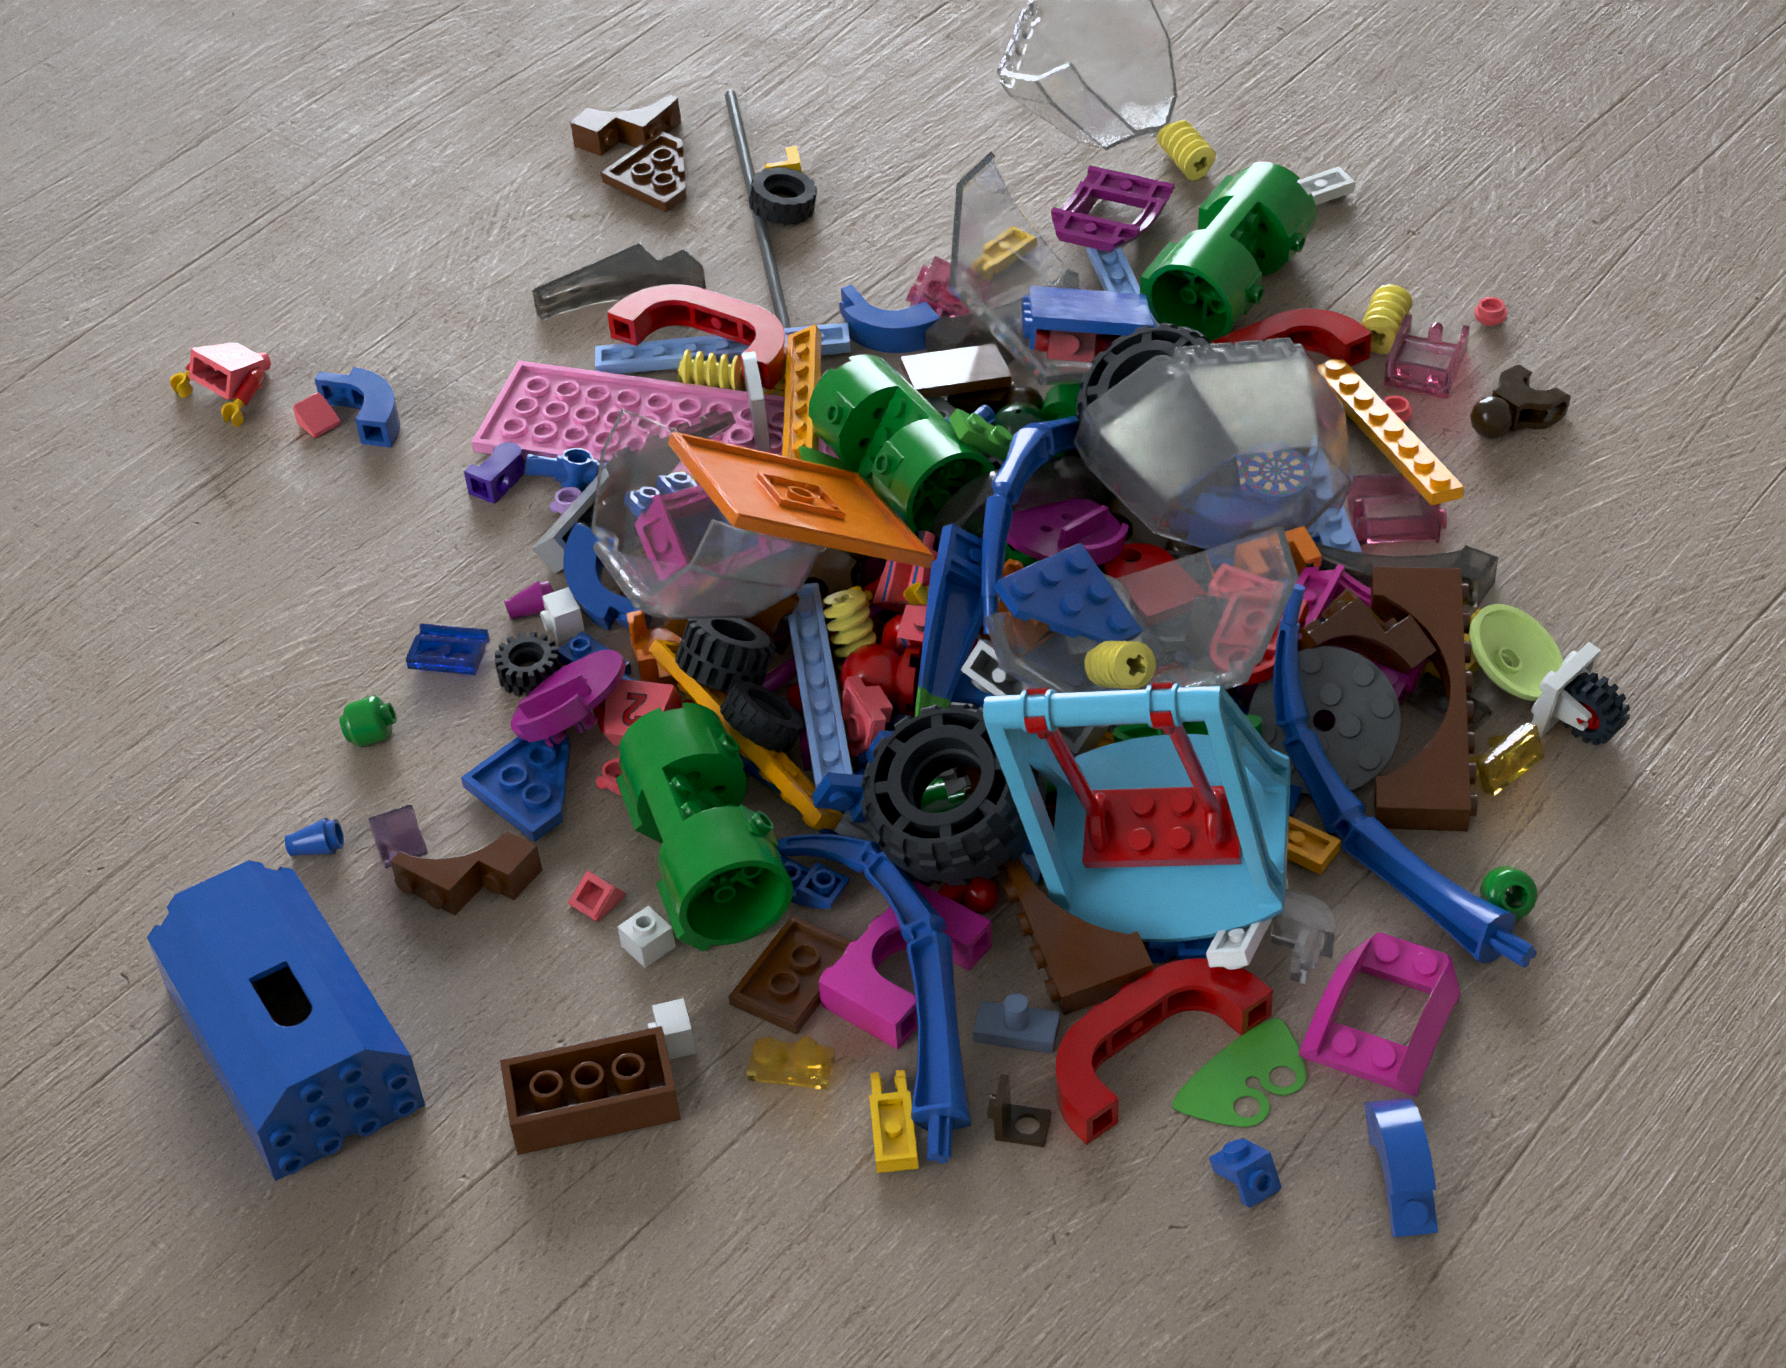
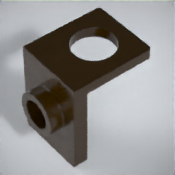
M1001 1074L997 1093L990 1095L987 1114L988 1119H994L995 1140L1044 1147L1051 1120V1110L1011 1104L1010 1075ZM1030 1117L1037 1120L1040 1126L1032 1134H1023L1016 1129L1015 1125L1020 1119Z

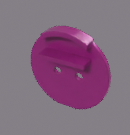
M1034 490L1022 492L1019 502L1011 506L1014 515L1009 528L1007 542L1015 549L1033 558L1043 560L1082 543L1096 565H1101L1116 558L1124 548L1129 526L1125 523L1120 525L1118 520L1108 511V507L1100 506L1086 498L1060 491Z
M603 650L591 653L562 667L541 682L525 699L519 701L518 708L511 720V729L518 738L528 742L544 739L548 747L554 746L552 739L556 744L563 741L567 736L565 729L572 725L576 727L578 733H583L585 729L579 721L582 722L586 730H589L598 721V718L591 711L618 685L626 669L625 660L617 651Z

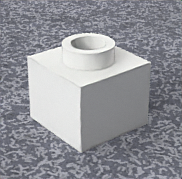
M569 587L542 596L545 608L544 611L540 612L542 623L547 632L553 631L558 643L575 637L581 631L585 633L580 607Z
M649 906L617 926L621 947L644 968L676 947L672 927Z
M684 998L652 1005L655 1022L648 1023V1029L659 1026L663 1027L669 1060L696 1054Z

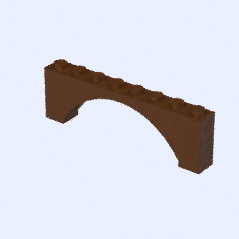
M1373 566L1371 614L1385 621H1389L1394 617L1397 622H1400L1409 615L1413 617L1437 650L1429 656V659L1441 677L1448 707L1439 730L1418 755L1386 776L1376 775L1374 817L1387 829L1468 832L1470 816H1477V794L1470 793V785H1475L1476 762H1469V754H1474L1475 732L1468 731V723H1473L1474 704L1473 701H1468L1466 698V693L1472 692V671L1465 670V663H1470L1471 643L1470 641H1464V634H1469L1470 613L1463 612V605H1468L1469 585L1468 583H1462L1461 568Z
M974 767L953 768L957 779L961 777L965 779L967 786L963 787V792L967 801L979 784L981 770ZM1020 857L1015 863L1008 860L998 868L999 871L1003 870L1007 879L1002 884L1009 903H1017L1021 912L1016 914V918L1022 935L1024 937L1030 935L1035 945L1030 947L1037 970L1044 968L1048 979L1044 981L1048 997L1052 1004L1059 1002L1064 1015L1110 999L1125 984L1135 982L1153 970V964L1138 931L1125 934L1107 930L1068 913L1052 902L1037 887L1024 868Z

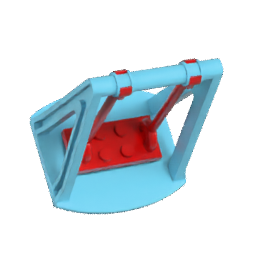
M1165 682L1153 683L1148 685L1147 689L1056 693L1054 689L1032 688L1022 691L1021 695L987 696L985 698L983 716L986 729L1047 886L1048 898L1059 907L1085 922L1107 930L1125 934L1138 931L1142 942H1176L1215 937L1220 930L1229 932L1236 928L1246 929L1253 923L1267 921L1285 911L1291 778L1289 756L1269 747L1223 686L1181 687L1179 683ZM1205 721L1209 735L1187 734L1183 722ZM1148 723L1150 728L1162 729L1164 734L1169 735L1149 736L1112 743L1074 757L1058 727ZM1030 765L1057 787L1054 830Z

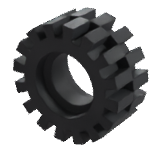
M524 632L519 633V639L515 640L511 636L507 638L508 645L503 642L499 645V651L496 650L494 660L501 687L505 688L506 692L511 693L514 691V695L519 697L522 692H525L527 696L541 682L562 668L555 641L552 638L548 640L547 635L543 633L539 638H537L536 632H530L529 637H525ZM527 662H538L532 666L519 667Z

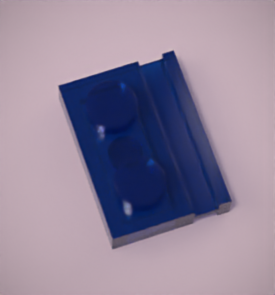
M420 624V632L415 635L406 656L408 669L476 675L486 651L485 645L490 641L487 629Z

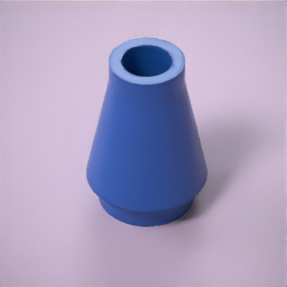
M324 818L295 833L285 835V846L290 857L297 855L335 854L336 850L344 847V835L337 819L329 820Z

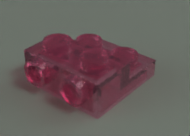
M934 256L929 267L926 265L922 266L916 282L920 283V285L915 283L912 285L906 301L911 303L909 307L926 301L939 317L942 316L955 324L969 329L991 283Z

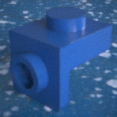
M1244 1138L1228 1142L1221 1151L1209 1157L1213 1171L1237 1185L1242 1203L1247 1207L1256 1205L1281 1189V1183L1271 1152Z

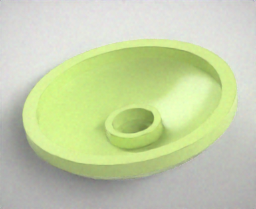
M1505 604L1488 605L1480 610L1471 621L1469 630L1471 648L1484 674L1506 693L1521 699L1537 701L1542 693L1539 685L1543 678L1550 671L1556 673L1563 663L1561 652L1548 631L1529 614Z

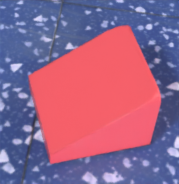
M319 392L293 406L297 424L313 438H317L342 424L340 418Z
M587 870L567 904L599 922L624 898L626 892Z

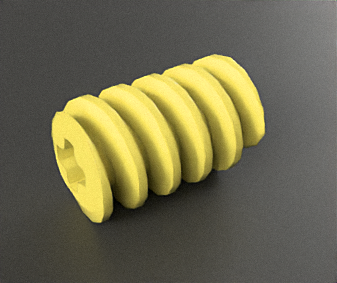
M1181 120L1169 123L1158 132V144L1188 180L1196 181L1207 174L1214 164L1216 158L1215 151L1197 130L1193 128L1189 121Z
M1389 284L1381 286L1372 295L1361 323L1372 333L1371 352L1387 354L1396 347L1413 302L1411 294L1405 288Z
M685 350L679 364L677 382L746 391L739 355H735L732 364H729L727 354H723L720 362H717L716 354L711 352L707 361H705L702 351H698L695 359H692L691 350Z
M843 590L823 599V603L832 604L831 607L825 609L823 612L826 618H835L827 624V629L829 631H839L831 636L830 641L832 644H842L835 648L833 653L835 657H845L836 664L839 670H841L843 662L852 651L862 645L875 644L877 639L876 634L872 631L873 622L868 618L870 609L865 605L867 597L860 590Z
M1104 641L1088 651L1084 660L1085 672L1088 678L1095 685L1103 688L1139 689L1151 680L1156 669V661L1152 650L1146 644L1138 641Z

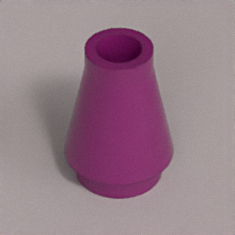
M538 580L510 599L504 600L511 620L537 615L545 610L542 596L554 592L549 580L541 583Z

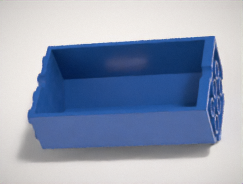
M248 860L173 896L166 907L169 914L161 926L155 925L147 939L168 992L275 1181L294 1174L303 1167L327 1155L336 1153L342 1147L343 1140L349 1135L369 1136L378 1129L402 1117H407L425 1106L411 1055L293 869L279 867L278 870L265 868L263 863ZM287 966L312 1005L310 1016L304 1022L290 1027L280 1026L272 1020L251 984Z

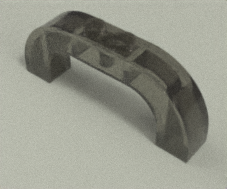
M1059 456L1050 458L1034 471L1024 485L1019 502L1011 507L1014 512L1072 498L1091 500L1100 506L1104 505L1107 507L1111 500L1119 499L1114 486L1090 463L1078 457ZM999 470L985 473L971 480L944 504L930 529V532L936 536L933 546L934 551L938 552L942 527L949 524H954L980 538L984 529L987 498L994 495L991 484Z

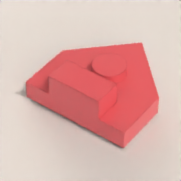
M859 676L847 677L840 704L843 721H847V734L851 741L847 742L850 758L857 757L860 753L867 751L880 730L884 731L886 722H890L893 710L892 704L879 685L865 686Z

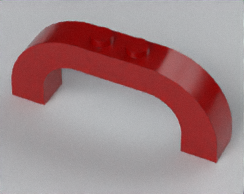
M670 284L637 291L620 300L607 312L611 338L634 346H638L647 336L658 329L668 326H688L749 346L743 353L755 351L762 388L771 390L781 380L786 371L787 350L785 332L781 322L768 310L748 302L696 286ZM741 354L740 357H741L742 374H743V381L745 382L744 370H743V362H742V354Z
M1295 309L1265 318L1220 337L1211 343H1214L1220 350L1230 349L1231 345H1246L1247 348L1255 346L1264 349L1283 347L1294 352L1313 351L1321 353L1331 360L1343 359L1352 367L1370 359L1372 333L1356 320L1337 312L1322 309Z
M1198 958L1164 964L1148 972L1135 982L1125 984L1104 1003L1094 1005L1086 1015L1068 1030L1060 1043L1056 1057V1095L1058 1106L1065 1122L1086 1145L1119 1123L1118 1097L1098 1079L1095 1072L1102 1063L1167 1018L1184 1011L1208 1012L1221 1018L1241 1036L1272 1016L1273 990L1254 974L1243 968L1230 970L1225 967H1209L1207 959Z

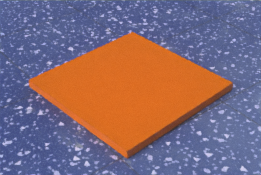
M671 432L668 441L669 446L734 528L931 568L932 561L935 558L933 554L859 473L679 432Z

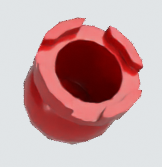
M878 643L862 645L855 649L842 664L839 675L842 694L847 677L859 676L865 686L879 685L892 704L893 710L898 708L900 714H906L914 718L921 664L919 657L922 655V647L907 646L902 656L892 647Z

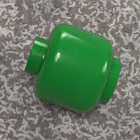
M371 695L347 704L344 707L343 715L339 717L342 733L348 742H354L359 747H366L387 740L392 735V724L397 722V717L391 703L385 704L380 697Z
M1500 866L1489 871L1483 878L1480 886V897L1515 914V920L1527 916L1535 907L1538 898L1537 887L1533 879L1525 872L1511 866Z

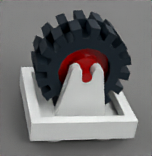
M1588 642L1580 651H1571L1556 673L1554 671L1547 673L1539 685V689L1542 691L1541 696L1531 709V713L1534 716L1529 730L1542 737L1561 720L1564 722L1563 725L1566 729L1571 727L1574 730L1571 734L1576 738L1582 735L1583 742L1588 743L1592 740L1593 745H1599L1600 743H1607L1627 724L1626 722L1630 718L1627 712L1630 710L1629 704H1623L1626 700L1624 693L1618 695L1616 691L1619 687L1615 683L1609 686L1608 678L1603 676L1599 680L1598 674L1593 673L1601 652L1599 648Z

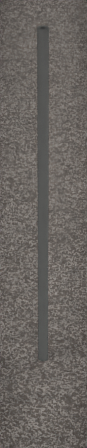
M730 90L725 93V100L749 199L751 181L755 177L736 93ZM751 210L775 316L779 319L783 328H791L767 223Z

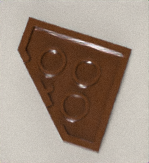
M663 131L658 132L601 172L602 182L653 207L668 212L686 199L683 141Z

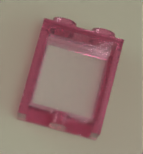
M1406 314L1386 359L1384 386L1448 399L1464 355L1467 353L1470 326L1463 325L1458 344L1442 342L1444 328L1441 323L1434 322L1431 324L1428 331V339L1411 336L1412 315Z
M1402 473L1348 477L1347 506L1351 525L1360 546L1366 543L1435 540L1436 543H1439L1441 529H1446L1447 526L1445 508H1440L1441 503L1431 506Z

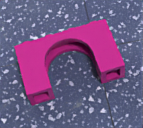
M915 880L913 882L914 885L944 918L947 924L944 933L949 935L952 940L953 963L970 971L992 947L991 921ZM890 906L881 916H877L872 920L868 930L857 941H853L848 945L844 955L832 967L830 966L824 970L819 979V990L822 1007L898 1050L918 1028L915 995L886 980L877 972L878 967L886 958L896 952L906 950L908 944L902 937L897 918Z

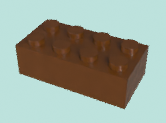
M662 1026L500 1060L509 1122L518 1155L681 1120Z

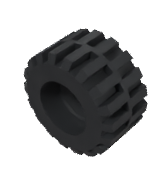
M698 612L697 614H692L687 622L675 661L683 672L697 682L729 693L737 681L740 682V680L754 682L762 686L776 646L774 641L764 631L750 622L724 613Z

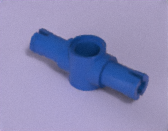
M571 448L564 451L563 455H558L557 458L527 454L525 475L553 477L555 481H560L563 488L575 487L583 492L604 467L609 464L597 463L598 459H593L592 454L585 449Z

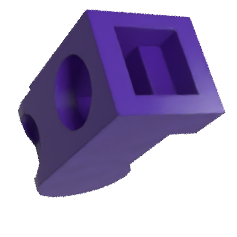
M513 442L501 443L493 449L492 455L480 466L471 464L464 470L468 494L493 504L501 499L525 473L521 447Z

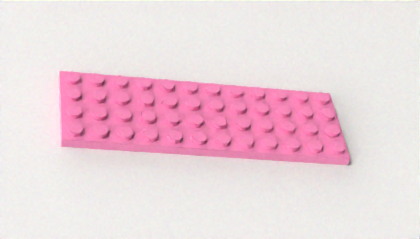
M519 360L472 440L473 452L491 455L493 449L501 443H516L521 447L522 459H527V454L557 458L558 455H563L564 451L571 448L589 451L593 459H598L597 463L611 464L628 455L641 471L650 478L653 477L654 471H658L659 476H664L667 474V471L673 473L685 470V473L687 472L691 477L693 476L669 446L668 441L671 432H679L757 450L747 392ZM763 394L771 451L766 452L782 456L785 397ZM819 437V451L840 459Z

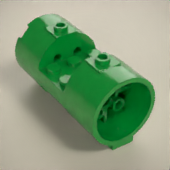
M1255 162L1250 167L1239 171L1235 177L1225 176L1199 207L1198 230L1185 235L1178 244L1169 242L1140 276V294H1146L1150 312L1159 325L1166 323L1175 324L1177 327H1188L1204 334L1211 343L1220 337L1228 335L1241 317L1247 315L1255 304L1258 305L1261 302L1264 294V287L1261 286L1262 276L1278 271L1285 262L1288 263L1296 252H1301L1306 236L1312 230L1316 221L1317 211L1312 193H1306L1300 183L1297 182L1300 178L1294 172L1275 163Z
M856 355L849 357L850 362L836 370L830 368L819 380L810 398L808 415L812 419L814 432L853 472L859 473L908 528L914 534L917 530L933 533L936 536L934 545H939L943 526L954 524L971 533L984 522L987 498L994 495L991 487L997 475L994 465L978 449L960 441L952 424L884 359L874 355Z
M682 703V708L662 712L660 707L643 715L628 728L619 743V767L622 773L616 778V782L635 831L662 844L658 853V867L662 878L656 883L676 938L704 952L711 945L735 944L763 933L773 926L786 912L792 899L793 886L777 849L778 843L772 831L774 828L772 821L763 812H754L741 805L747 790V779L743 770L744 764L738 753L740 749L738 743L727 733L721 718L713 710L699 704Z

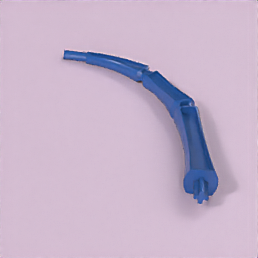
M1076 415L1058 420L1030 423L1013 435L1006 460L991 484L994 495L987 498L982 542L981 584L984 634H998L997 615L998 597L1000 596L993 586L998 579H1001L1004 550L1014 515L1011 506L1019 502L1024 485L1036 469L1061 452L1075 451L1086 456H1096L1079 428L1081 424Z
M1290 584L1283 618L1280 620L1275 649L1273 678L1276 726L1281 727L1286 733L1282 745L1307 786L1327 833L1339 835L1342 842L1341 849L1413 902L1447 931L1477 961L1489 963L1503 955L1523 968L1529 966L1530 959L1535 958L1537 951L1533 949V945L1512 934L1516 915L1475 896L1438 873L1406 848L1375 817H1366L1364 813L1366 806L1347 788L1327 759L1316 732L1310 730L1306 725L1309 715L1302 694L1298 670L1300 623L1297 621L1305 587L1300 584Z
M804 834L776 840L779 854H783L785 857L810 856L826 858L844 864L858 873H865L866 879L880 891L891 906L897 918L902 937L908 943L906 950L916 999L918 1064L911 1119L919 1127L928 1130L927 1160L930 1162L938 1161L940 1164L948 1163V1159H952L953 1130L971 1126V1116L958 1031L952 940L949 935L944 933L947 927L944 918L914 885L906 872L895 865L883 851L881 852L880 846L874 841L839 834Z

